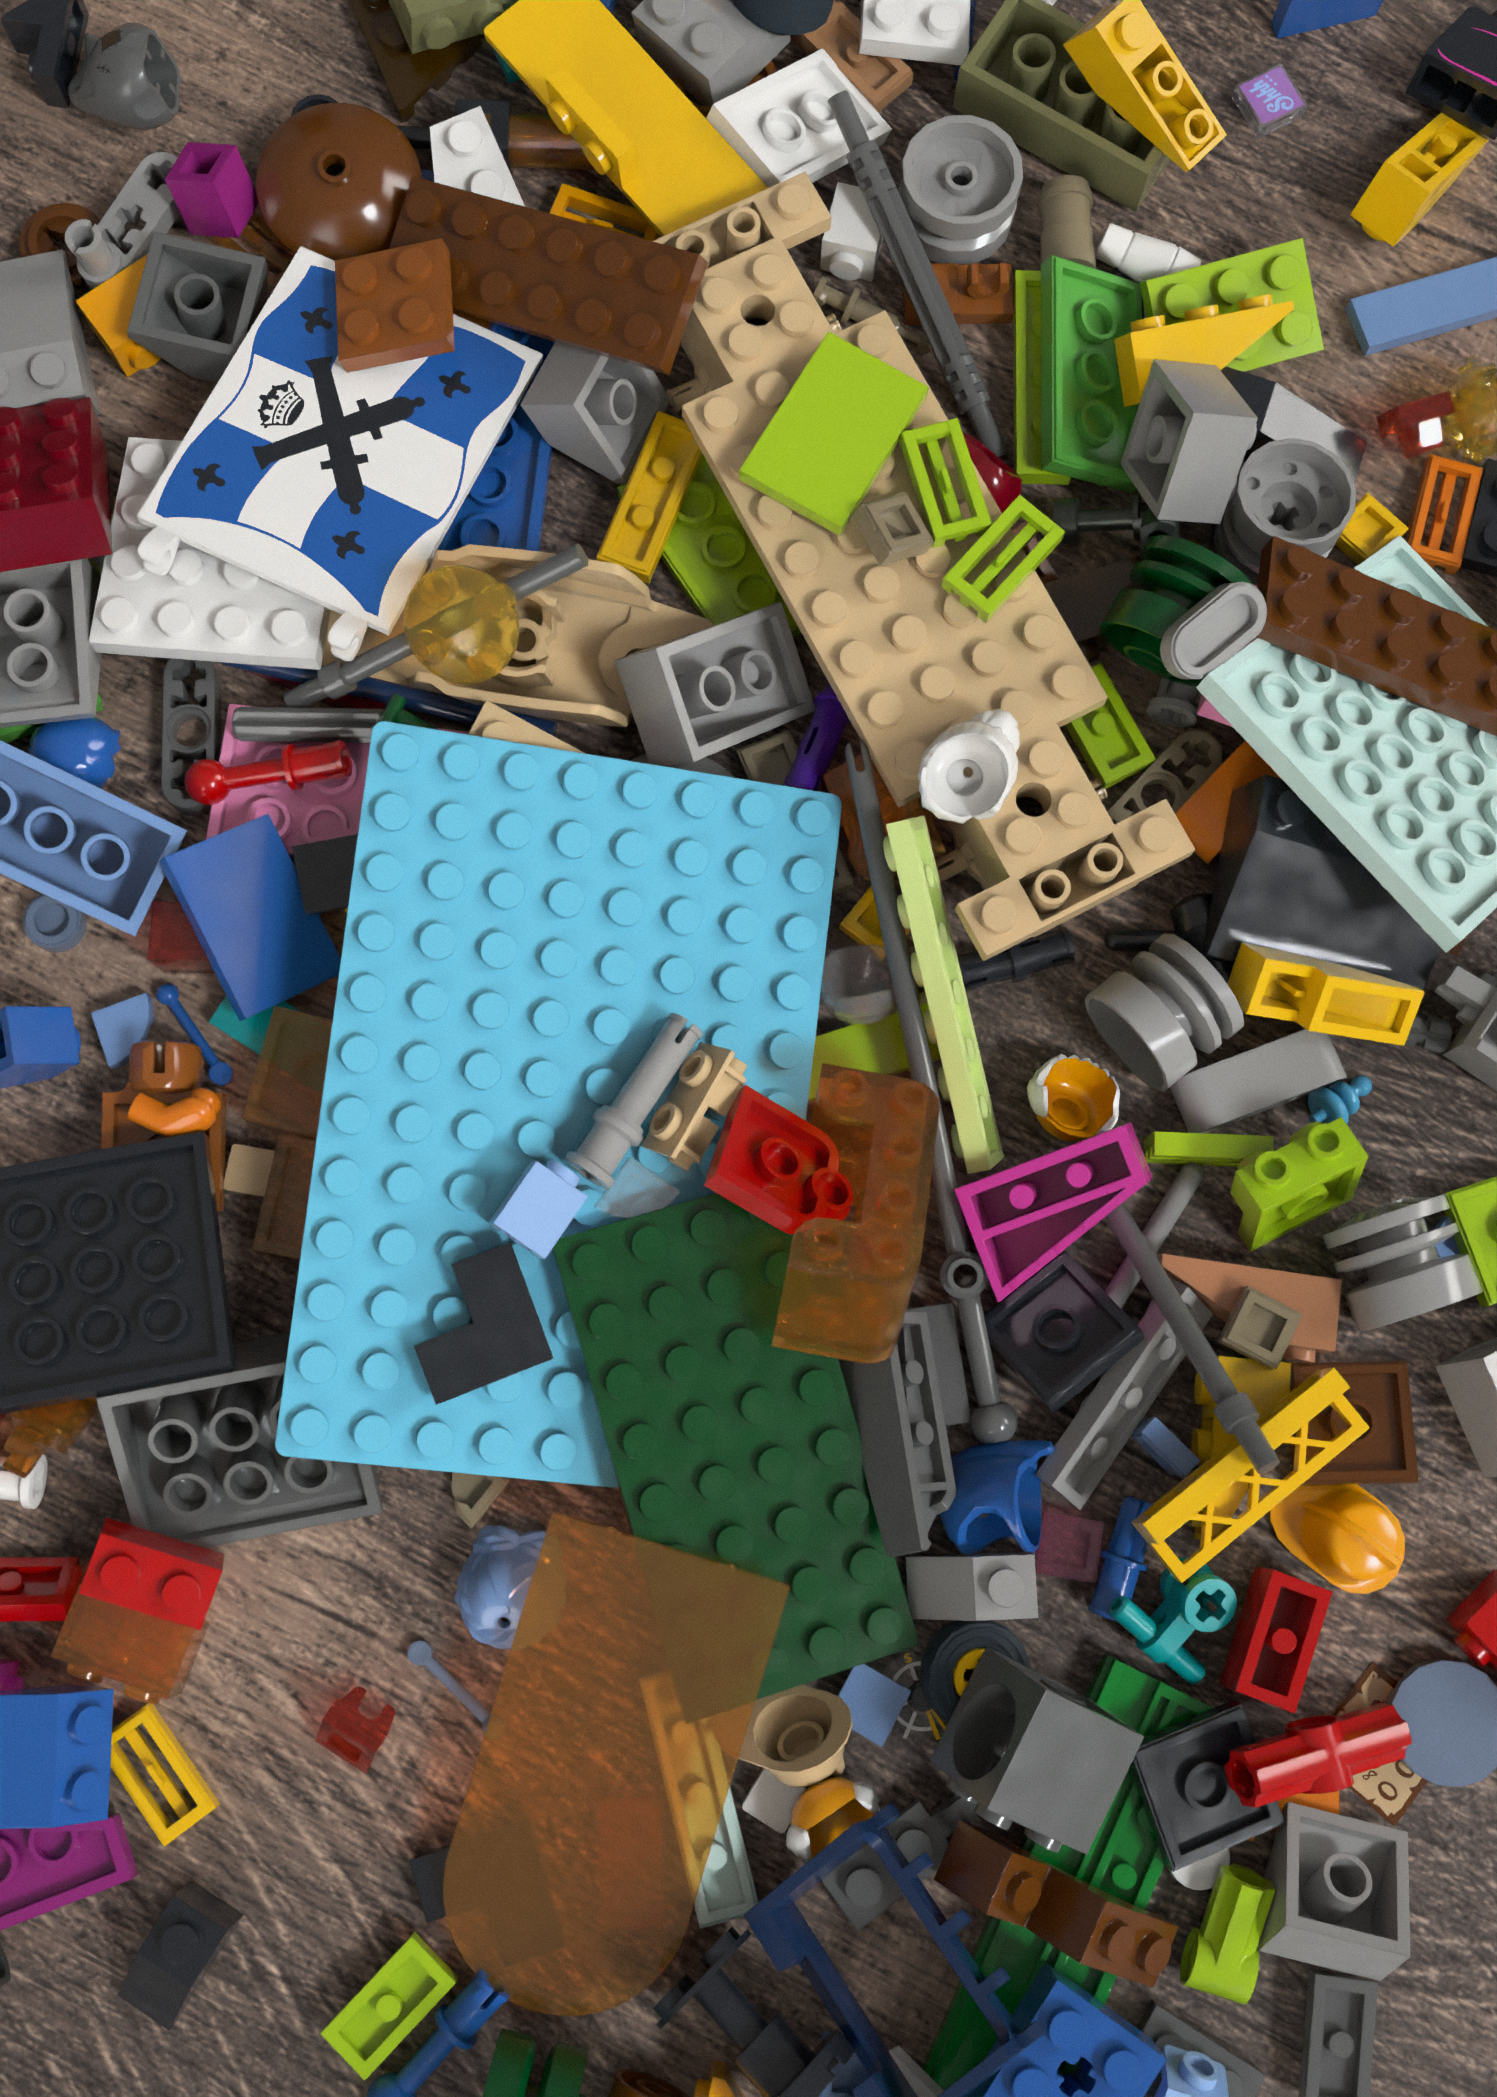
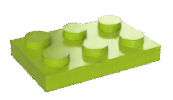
M1303 238L1139 283L1146 317L1164 315L1166 325L1185 322V311L1210 305H1218L1219 315L1239 311L1238 301L1261 295L1272 294L1273 304L1293 301L1294 310L1226 365L1227 367L1245 372L1324 350Z

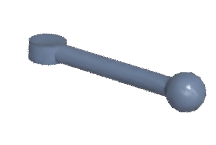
M419 1640L409 1646L407 1655L410 1662L418 1666L424 1665L483 1723L482 1727L486 1736L496 1739L504 1735L507 1728L505 1718L497 1713L491 1714L433 1657V1647L429 1642Z

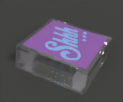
M1282 63L1236 84L1231 95L1257 139L1302 118L1308 107V104Z

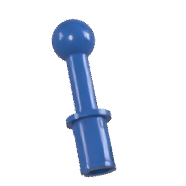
M482 1966L476 1972V1976L450 2005L443 2004L435 2011L434 2016L438 2028L398 2073L388 2072L377 2077L370 2085L366 2097H417L416 2091L456 2046L469 2050L476 2044V2033L495 2011L511 1997L510 1988L505 1980L496 1974L489 1982L487 1979L493 1974L492 1970Z

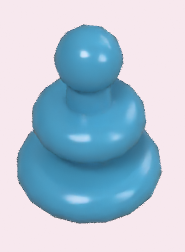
M1358 1075L1351 1080L1350 1085L1345 1082L1336 1081L1331 1083L1329 1088L1319 1087L1312 1090L1308 1096V1106L1311 1115L1308 1117L1310 1123L1319 1121L1321 1124H1328L1342 1117L1345 1123L1348 1124L1349 1115L1355 1114L1360 1107L1358 1096L1368 1095L1372 1090L1371 1080L1364 1075Z

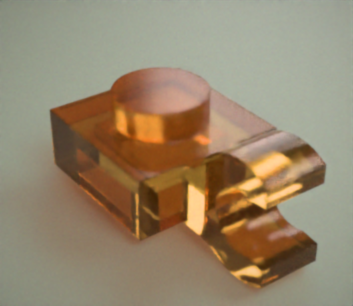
M96 1397L13 1412L10 1428L13 1430V1433L4 1445V1450L11 1454L3 1463V1469L25 1479L32 1472L48 1447L65 1454L97 1412L98 1404Z

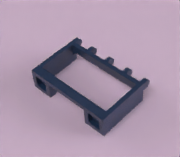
M890 1803L870 1819L854 1823L746 1912L744 1917L778 1972L800 1964L842 2033L856 2049L855 2053L870 2077L852 2090L855 2096L917 2097L795 1904L799 1898L868 1843L879 1855L997 2035L999 2048L937 2096L965 2097L1041 2038L1047 2031L1039 2020L1030 2023L1022 2031L1019 2029L995 1993V1991L1011 1979L1004 1967H1001L985 1978L957 1936V1933L972 1921L965 1909L960 1910L948 1920L945 1918L919 1879L934 1863L926 1852L909 1863L886 1829L887 1826L900 1816V1812L894 1803Z

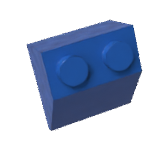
M71 1684L0 1691V1829L54 1828L108 1820L114 1689Z

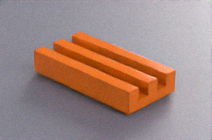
M1430 454L1423 464L1405 541L1432 569L1436 565L1444 567L1443 573L1454 575L1461 566L1484 468ZM1441 471L1444 472L1427 546H1423L1420 543L1437 473ZM1459 476L1465 478L1449 549L1448 552L1440 550L1456 478Z

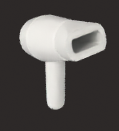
M1112 223L1108 225L1095 252V258L1114 268H1118L1120 272L1138 283L1201 266V259L1182 247H1177L1174 243L1137 232L1133 233L1131 230ZM1144 308V319H1145V318H1147V317H1146L1145 308Z

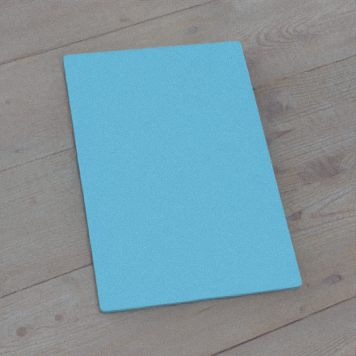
M381 721L373 727L275 1447L279 1454L286 1457L619 1488L553 1252L551 1250L545 1259L538 1258L488 1224V1222L528 1164L538 1161L543 1166H546L550 1158L580 1177L581 1180L575 1188L588 1196L561 1237L716 1193L705 1187L704 1182L727 1114L726 1116L719 1115L708 1107L704 1117L719 1126V1129L704 1153L700 1164L693 1162L689 1171H685L669 1162L667 1156L641 1146L650 1131L649 1125L654 1113L666 1103L678 1082L682 1064L640 1127L644 1130L642 1134L643 1140L638 1147L631 1146L611 1175L614 1183L609 1190L587 1180L563 1160L568 1151L576 1152L593 1127L595 1121L592 1115L596 1109L602 1108L603 1105L611 1106L667 1022V1017L670 1013H676L688 1019L676 1037L675 1042L679 1039L686 1027L689 1028L691 1024H695L703 1033V1036L700 1040H697L687 1057L696 1050L700 1042L732 1050L735 1052L734 1057L747 1065L743 1074L747 1079L744 1085L749 1086L806 1121L842 802L837 795ZM509 1241L512 1244L554 1359L436 1405L413 1344L472 1322L451 1263Z

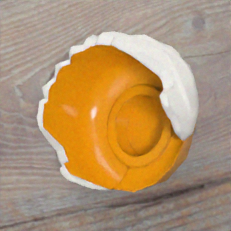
M1060 1054L1049 1059L1040 1069L1036 1070L1033 1078L1029 1080L1027 1094L1031 1108L1042 1127L1060 1141L1080 1142L1111 1130L1118 1120L1120 1099L1118 1083L1115 1077L1109 1075L1108 1069H1100L1098 1064L1092 1063L1090 1058L1079 1060V1057L1075 1054L1069 1057Z
M842 1777L826 1778L818 1784L809 1786L799 1795L792 1809L791 1826L786 1835V1846L799 1859L807 1863L854 1823L870 1819L880 1810L878 1805L879 1798L874 1786L866 1782H854Z

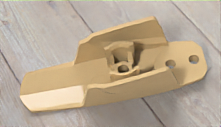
M472 544L453 551L435 550L429 565L389 636L367 627L356 656L556 554ZM588 559V566L369 677L451 696L482 706L488 700L504 710L537 717L594 725L627 727L629 724L636 723L614 660L712 626L713 623L709 619L651 600L648 586L625 567L610 562ZM330 610L322 659L323 666L339 659L331 653L332 645L328 642L330 629L342 616V614Z

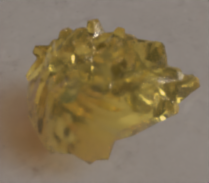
M1472 355L1468 358L1469 360L1466 365L1458 368L1461 374L1458 377V382L1448 386V393L1443 396V403L1448 404V406L1441 411V416L1449 420L1445 425V431L1451 434L1452 440L1458 441L1454 444L1457 450H1464V458L1472 456L1473 461L1480 464L1486 456H1493L1497 453V377L1495 375L1497 369L1494 363L1484 364L1475 355Z

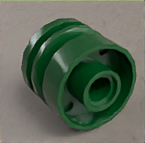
M1168 535L1151 536L1140 555L1142 561H1137L1129 574V578L1135 588L1120 590L1099 629L1103 637L1118 652L1137 665L1170 681L1188 686H1198L1204 678L1179 679L1170 674L1165 668L1160 654V645L1164 633L1169 626L1218 586L1235 582L1252 583L1242 571L1226 559L1201 545Z

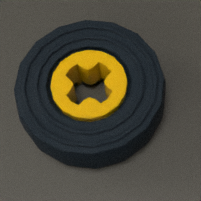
M956 1620L943 1626L928 1642L921 1660L920 1684L929 1706L946 1723L949 1722L968 1684V1681L964 1679L966 1668H976L978 1659L981 1658L986 1646L1031 1668L1023 1644L1007 1627L991 1620Z

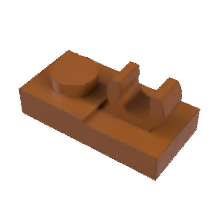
M931 264L957 324L1012 323L1014 315L1012 264ZM902 283L904 325H921Z

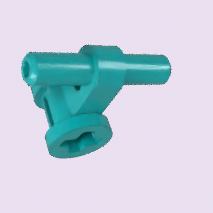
M1189 1556L1181 1557V1558H1178V1559H1179V1560L1181 1561V1563H1182V1562H1183L1185 1559H1187ZM1206 1564L1186 1579L1189 1582L1186 1587L1178 1582L1166 1567L1160 1579V1592L1164 1601L1150 1617L1126 1596L1115 1598L1109 1608L1110 1616L1136 1637V1646L1155 1663L1164 1662L1191 1685L1199 1683L1203 1679L1206 1668L1182 1644L1195 1629L1201 1632H1214L1223 1628L1232 1619L1237 1605L1233 1588L1222 1578L1214 1575ZM1209 1601L1217 1606L1215 1612L1206 1606Z

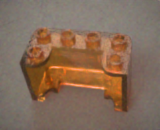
M822 1063L810 1124L825 1132L837 1147L840 1158L838 1171L847 1178L853 1190L851 1205L855 1206L853 1223L830 1218H815L804 1222L796 1229L791 1242L772 1347L860 1363H878L886 1360L894 1352L921 1263L940 1111L938 1097L926 1084L913 1079Z

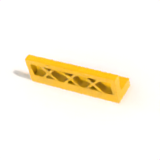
M1335 1368L1316 1370L1256 1421L1273 1450L1282 1443L1295 1444L1293 1471L1283 1480L1260 1477L1261 1474L1256 1472L1239 1441L1234 1437L1131 1522L1178 1582L1183 1583L1370 1428L1343 1395L1350 1386ZM1328 1405L1333 1407L1347 1425L1330 1441L1307 1439L1308 1422ZM1307 1446L1320 1448L1306 1460ZM1236 1481L1249 1483L1247 1509L1235 1519L1213 1516L1214 1500ZM1260 1484L1274 1486L1259 1498ZM1203 1509V1514H1197L1200 1510ZM1188 1520L1202 1521L1200 1548L1181 1563L1164 1540ZM1213 1523L1227 1524V1526L1211 1538Z

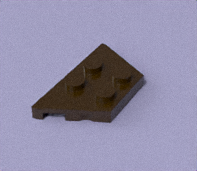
M348 0L401 123L410 120L415 115L414 105L431 87L438 91L451 78L454 68L459 64L466 63L482 46L481 37L477 35L453 42L442 49H428L412 54L388 0Z

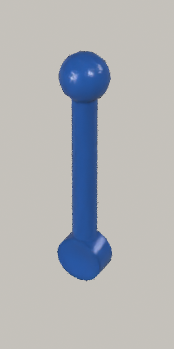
M171 983L160 985L156 992L157 1000L161 1004L170 1007L192 1042L200 1047L203 1058L210 1067V1080L218 1086L229 1085L234 1078L233 1069L227 1063L219 1061L178 1000V988Z

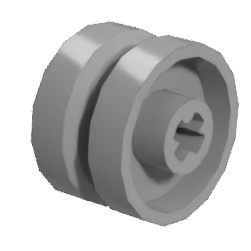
M973 115L945 116L926 124L910 140L902 161L901 184L898 191L930 261L936 263H958V265L977 263L991 257L1007 239L1017 207L1016 202L1023 181L1022 156L1011 136L994 122Z

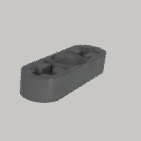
M170 658L163 674L162 791L166 799L178 812L187 816H199L210 811L212 805H203L193 799H187L178 790V787L185 786V775L189 769L183 760L193 762L194 764L202 759H213L216 761L220 759L221 678L211 661ZM197 668L202 677L205 678L195 682L194 697L200 706L190 704V693L184 683L180 681V679L189 678L190 669ZM200 720L207 727L205 738L195 746L189 747L179 744L177 741L179 727L186 721Z

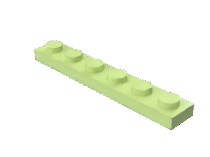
M925 815L886 824L888 836L884 838L883 842L884 854L890 870L893 872L897 871L902 894L897 898L898 914L903 927L911 930L916 952L911 954V969L916 984L919 987H924L929 1006V1010H926L924 1014L926 1033L930 1042L933 1045H938L943 1066L938 1069L939 1088L943 1099L946 1102L951 1101L956 1124H953L951 1129L954 1151L958 1158H964L968 1174L991 1170L1004 1158Z

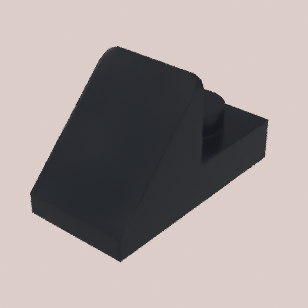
M27 0L6 13L1 19V23L14 49L18 53L29 55L30 77L37 83L48 106L68 109L71 100L67 89L77 73L89 17L83 0Z

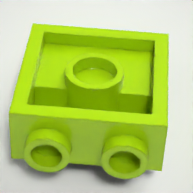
M1342 1117L1328 1124H1321L1319 1121L1310 1123L1294 1133L1289 1139V1144L1276 1151H1269L1267 1148L1260 1149L1244 1158L1238 1164V1170L1235 1172L1230 1193L1243 1212L1238 1234L1250 1252L1352 1200L1368 1155Z

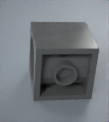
M986 1646L930 1761L949 1776L945 1786L958 1796L977 1804L974 1811L988 1822L1005 1830H1009L1012 1822H1016L1026 1827L1024 1834L1028 1838L1053 1852L1058 1853L1062 1844L1087 1855L1144 1736L1081 1692Z

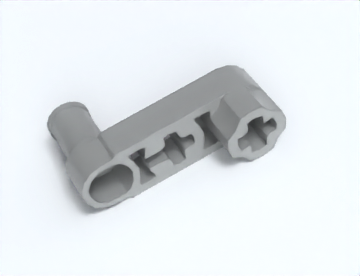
M155 152L146 156L133 172L98 225L94 224L92 227L90 220L81 219L73 222L67 228L65 242L69 250L76 256L79 273L90 290H93L147 255L154 232L167 234L173 224L184 221L165 182L167 174L177 160L175 155L168 152ZM140 220L143 221L145 227L141 231L132 228L127 233L124 226L128 221L137 224ZM123 245H125L126 249L128 250V254L124 255L123 252L120 250L123 247Z

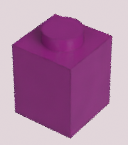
M187 142L165 178V182L191 235L239 238L259 204L257 192L236 145Z

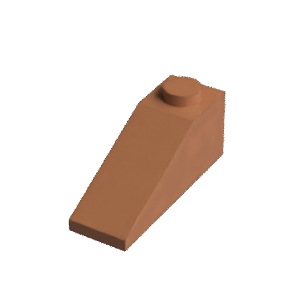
M1168 1254L1157 1256L1169 1278L1188 1286L1206 1307L1224 1322H1227L1242 1288L1246 1286L1303 1314L1282 1360L1315 1363L1316 1354L1335 1352L1341 1279Z

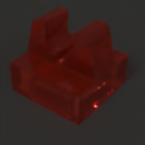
M1446 391L1397 406L1377 416L1376 419L1381 438L1397 434L1405 456L1409 459L1431 452L1430 450L1443 446L1440 419L1455 413L1450 391Z
M358 1686L341 1700H335L322 1719L315 1742L364 1774H367L383 1748L395 1715V1709L387 1704L377 1718L367 1719L358 1710L367 1690Z

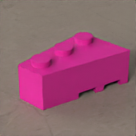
M1131 1122L954 1189L998 1303L1153 1178Z

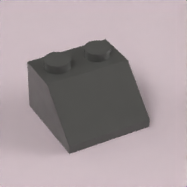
M154 232L127 330L129 338L190 377L218 383L268 300L271 287L266 257Z

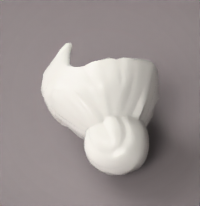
M995 709L977 713L971 720L949 727L935 739L921 756V763L917 774L922 807L933 812L938 819L964 824L972 817L977 820L990 819L999 812L1016 781L1018 773L1016 751L1020 745V734L1017 720L1010 712ZM964 768H972L973 775L965 777L963 775Z

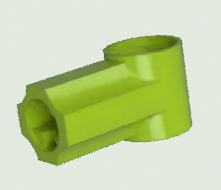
M1234 1863L1228 1866L1220 1865L1200 1928L1194 1927L1191 1929L1183 1948L1179 1974L1182 1985L1241 2005L1247 2004L1254 1991L1258 1976L1259 1952L1257 1946L1276 1891L1272 1881L1260 1876L1254 1870Z

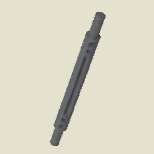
M841 91L829 98L828 104L850 151L846 155L849 165L961 415H968L978 440L999 458L1009 453L988 408L987 403L991 401L988 391L876 140H869L848 91Z

